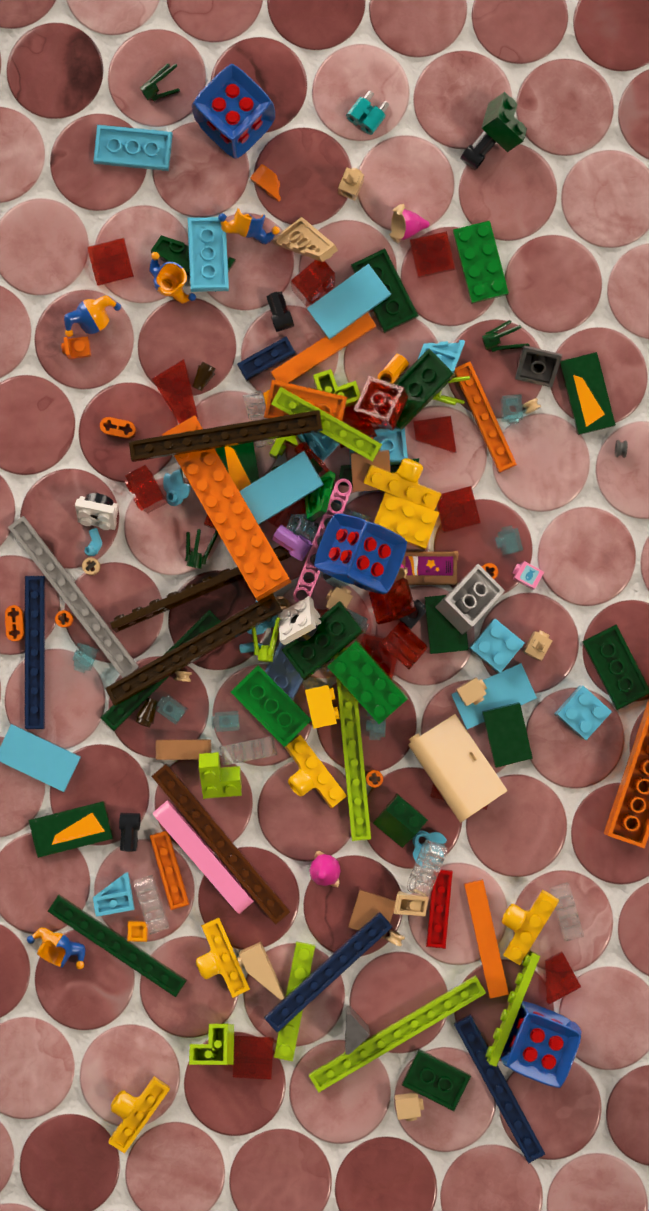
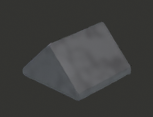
M524 346L521 351L515 379L552 388L562 354Z
M351 1006L346 1007L345 1054L349 1055L370 1036L369 1026Z

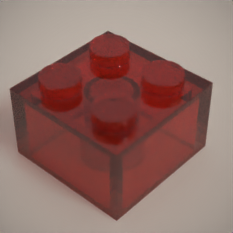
M314 260L291 280L292 291L306 307L309 304L312 305L320 299L319 296L322 293H328L334 288L335 272L325 261Z
M369 376L354 408V412L360 420L394 430L408 395L404 387Z
M146 465L125 475L127 479L125 484L129 492L136 495L134 501L141 511L144 510L148 514L167 504L154 476Z
M367 632L364 633L361 646L393 680L403 642Z

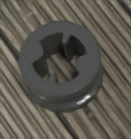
M616 441L615 457L621 455L623 458H626L627 441Z

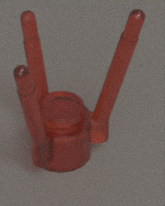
M302 442L294 449L296 455L304 451L309 460L313 458L326 472H329L326 464L313 452L307 442Z

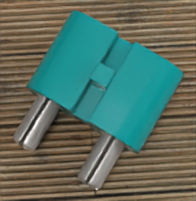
M368 91L364 98L359 97L346 114L347 119L351 123L361 126V130L369 135H372L385 119L386 115L384 112L389 107V103L386 101L380 108L371 106L369 101L374 96L372 91Z

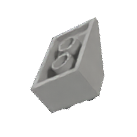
M477 564L435 608L461 634H464L478 622L505 590Z

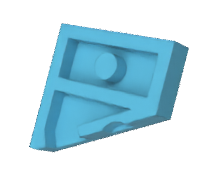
M459 340V343H448V341L437 344L424 343L418 359L430 348L454 373L465 345V340Z
M319 431L297 435L319 463L325 461L340 445L339 442Z
M129 872L124 873L93 897L96 917L135 909Z

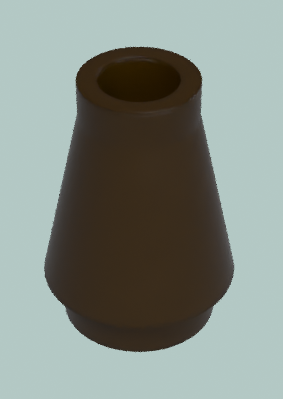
M202 361L201 365H198L192 387L203 391L204 387L215 375L216 368Z
M147 698L145 704L136 715V723L150 728L151 724H154L158 701Z

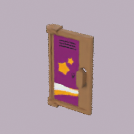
M458 551L405 552L402 564L408 568V573L404 580L401 579V585H457Z

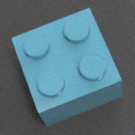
M494 618L469 649L497 673H501L525 643Z
M579 685L554 714L581 739L587 740L612 711L587 688Z

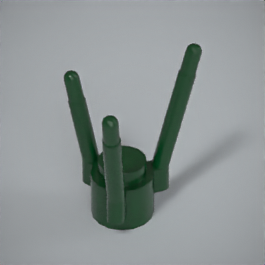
M167 63L140 87L147 100L152 98L155 102L159 98L180 92V89L177 88L157 94L159 89L156 85L177 67V64L169 68L170 64Z
M511 320L486 332V335L482 336L486 350L491 349L492 352L523 348L524 346H530V344L498 346V344H501L500 337L522 328L519 325L499 334L496 333L511 324Z
M197 530L194 551H191V554L190 532L186 533V566L201 569L202 564L206 565L207 557L218 536L217 530L203 557L202 553H198L201 530Z

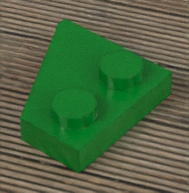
M329 471L321 476L320 479L324 485L305 496L307 519L312 522L327 512L336 477L334 472Z

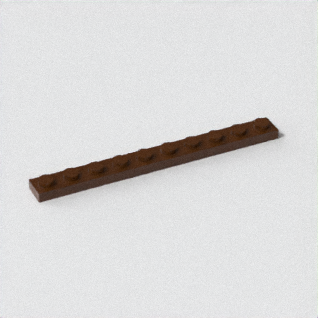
M166 763L151 777L276 925L290 913L288 907Z

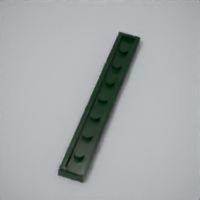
M208 610L166 653L222 621L211 610ZM171 675L116 706L113 705L100 718L115 731Z
M60 894L47 911L174 997L178 995L186 983L187 979L130 941H127V939Z

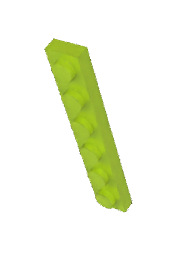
M282 387L279 388L271 405L289 415L320 410L323 431L319 432L372 462L382 446V443Z
M296 941L286 996L310 975L315 950L314 944ZM303 1010L279 1031L274 1058L293 1061Z
M530 951L529 955L527 954L523 959L522 965L524 968L522 973L519 972L516 977L515 984L517 985L515 990L509 994L508 1002L510 1003L507 1010L504 1009L501 1014L500 1020L502 1023L500 1028L497 1027L494 1032L493 1039L495 1040L493 1046H489L487 1049V1062L497 1067L540 959V955Z

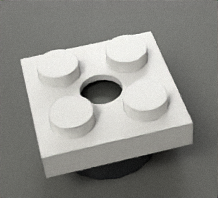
M89 493L86 499L80 496L76 500L75 509L78 523L84 526H97L103 530L116 529V518L119 508L118 504L114 503L110 497L99 493Z
M308 596L278 614L280 618V642L283 645L295 639L299 642H304L316 633L321 621L318 619L320 614L314 608V601L311 597Z

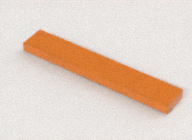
M367 312L330 340L325 336L271 371V374L277 381L291 383L376 328V324Z
M471 361L456 367L454 371L456 378L470 376V380L459 381L458 383L498 473L516 466L515 459Z
M481 879L464 883L489 998L509 995L484 881Z

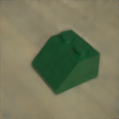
M397 793L373 824L403 848L420 831L428 819Z

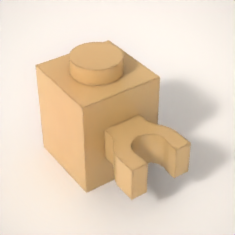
M346 168L338 187V194L355 201L363 184L364 174L357 168Z
M541 630L533 632L523 653L538 661H542L552 643V640L549 639L550 635Z

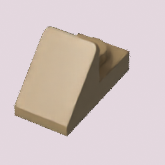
M399 891L396 897L394 914L426 916L429 897Z

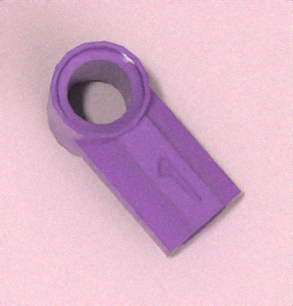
M283 525L279 526L272 538L273 541L287 549L291 556L300 561L304 560L313 545L310 540L301 535H296Z

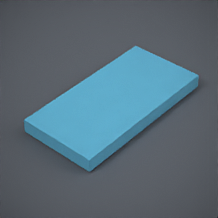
M97 125L93 162L94 164L169 171L173 133Z
M218 217L188 218L191 292L229 291L226 233L221 229V221Z
M367 264L310 305L307 310L330 340L390 297L391 293L371 266Z
M303 451L239 492L257 523L262 524L324 484L308 456Z
M522 663L484 679L483 682L487 687L485 690L486 695L483 696L485 700L477 705L471 703L465 706L457 692L451 694L466 729L484 722L482 711L517 702L523 705L537 699Z
M13 724L10 725L0 746V762L62 792H65L81 759V756Z

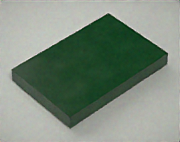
M446 595L424 597L425 610L427 611L426 619L430 654L469 650L467 631L461 634L435 608Z
M519 702L482 711L495 768L533 759Z
M418 1049L403 1079L402 1086L455 1111L471 1075Z

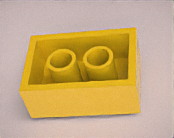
M385 493L374 523L402 536L407 541V544L425 550L439 512Z
M325 685L306 689L305 692L313 729L337 724L336 719L340 718L338 708L333 707L332 700H335L333 688Z

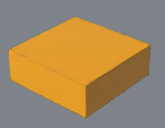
M128 921L127 941L147 942L148 921Z

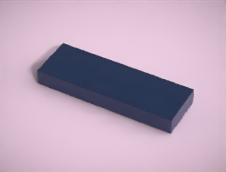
M287 336L237 363V366L247 382L293 356L296 352Z

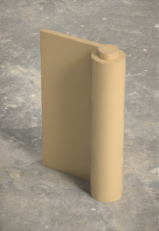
M456 714L420 736L418 733L409 739L411 743L408 746L460 823L508 791Z

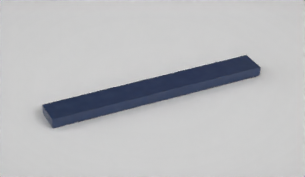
M25 576V729H45V576Z
M379 911L265 1015L264 1019L278 1033L393 926Z
M471 1014L455 1022L456 1030L528 1164L545 1155V1152L499 1066L495 1067L487 1062L486 1052L488 1046Z

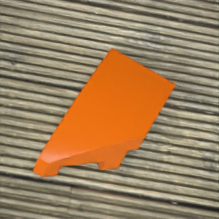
M261 164L250 179L253 183L264 189L270 197L280 202V182L276 173Z

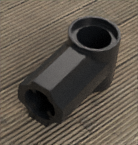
M483 131L473 145H469L460 159L476 170L496 141Z
M282 291L266 296L276 332L294 327V322L290 310L288 311Z
M120 813V851H137L138 831L140 830L141 823L140 813Z

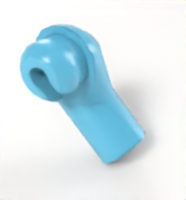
M98 528L88 531L92 540L84 550L88 556H95L102 547Z
M254 642L240 644V652H254Z

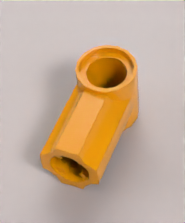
M397 353L384 370L378 374L376 384L379 390L388 391L410 363L405 357ZM387 377L390 379V383L383 384L380 379Z

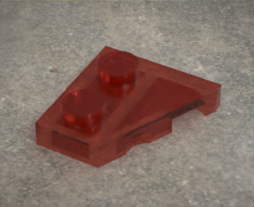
M451 416L413 421L415 440L417 442L428 444L438 449L441 448L450 451V453H456Z
M562 951L545 960L546 1001L548 1005L581 988Z

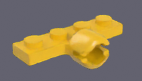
M408 458L402 459L395 473L370 465L363 481L364 484L435 510L441 496L440 492L419 484L418 480L423 471V466Z
M301 735L285 746V749L299 766V770L288 779L291 789L298 796H304L315 788L330 808H333L347 797Z
M542 889L531 909L524 910L515 904H511L507 908L502 918V924L512 929L515 935L504 951L503 956L518 965L522 963L559 903L558 898Z
M218 917L201 925L210 946L208 953L196 959V965L201 976L204 979H209L217 974H221L232 998L250 990L220 918Z
M154 1076L139 1097H134L124 1090L120 1091L111 1103V1112L121 1117L122 1122L110 1137L109 1144L125 1153L167 1095L170 1086Z

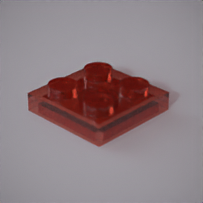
M447 231L410 239V247L418 278L455 270Z
M471 486L441 494L436 507L439 512L443 533L481 523Z

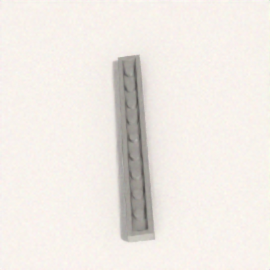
M22 516L8 527L122 678L139 669L138 664L25 516Z

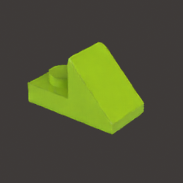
M296 436L277 438L269 453L270 456L275 459L279 455L282 456L287 447L284 445L285 442L299 449Z

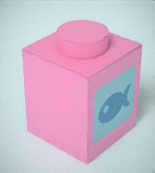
M525 561L521 564L517 563L512 572L514 574L513 580L532 590L536 588L544 574L543 571Z

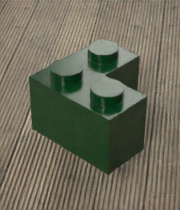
M503 92L488 103L481 129L506 152H509L524 142L527 128L514 117L517 103L506 92Z

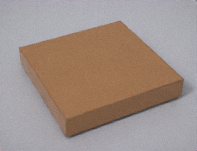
M389 450L378 451L373 462L356 452L350 453L353 492L379 490L364 484L363 481L370 465L391 472Z
M359 890L348 927L360 930L379 911L391 922L396 901Z

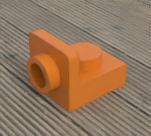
M88 336L71 339L64 337V343H61L62 353L66 354L68 359L91 357Z

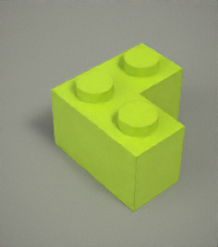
M331 369L313 375L317 390L348 397L345 408L362 403V397L356 381L337 387Z
M219 752L199 754V773L203 799L242 796L240 766L221 768Z
M209 1024L208 1044H190L189 1065L234 1064V1024Z

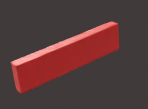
M433 869L426 947L446 949L452 870Z

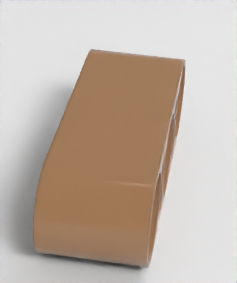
M210 739L156 740V760L199 759V754L211 753Z

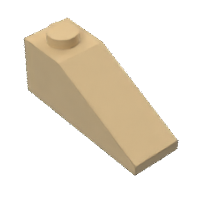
M262 942L239 952L240 957L237 958L241 968L245 967L247 973L280 1000L284 999L285 994Z

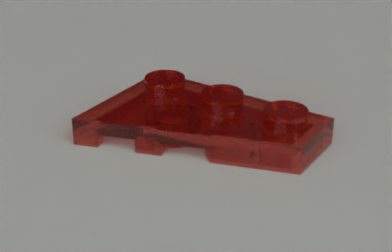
M183 359L152 378L179 424L194 415L198 419L185 360Z

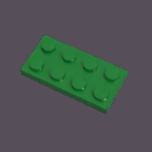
M490 221L453 229L471 304L508 295L509 292Z
M357 640L327 666L378 724L383 722L408 700L404 692Z
M259 665L231 691L283 747L312 721Z

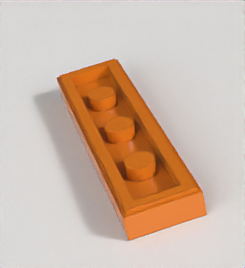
M162 831L150 835L170 910L189 905V899L170 834L167 831Z

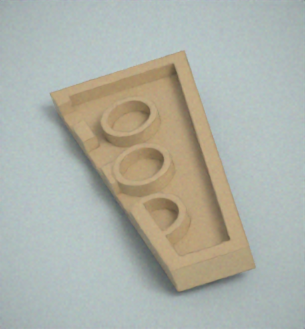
M303 217L272 239L276 246L321 262L329 259L338 251L335 244Z

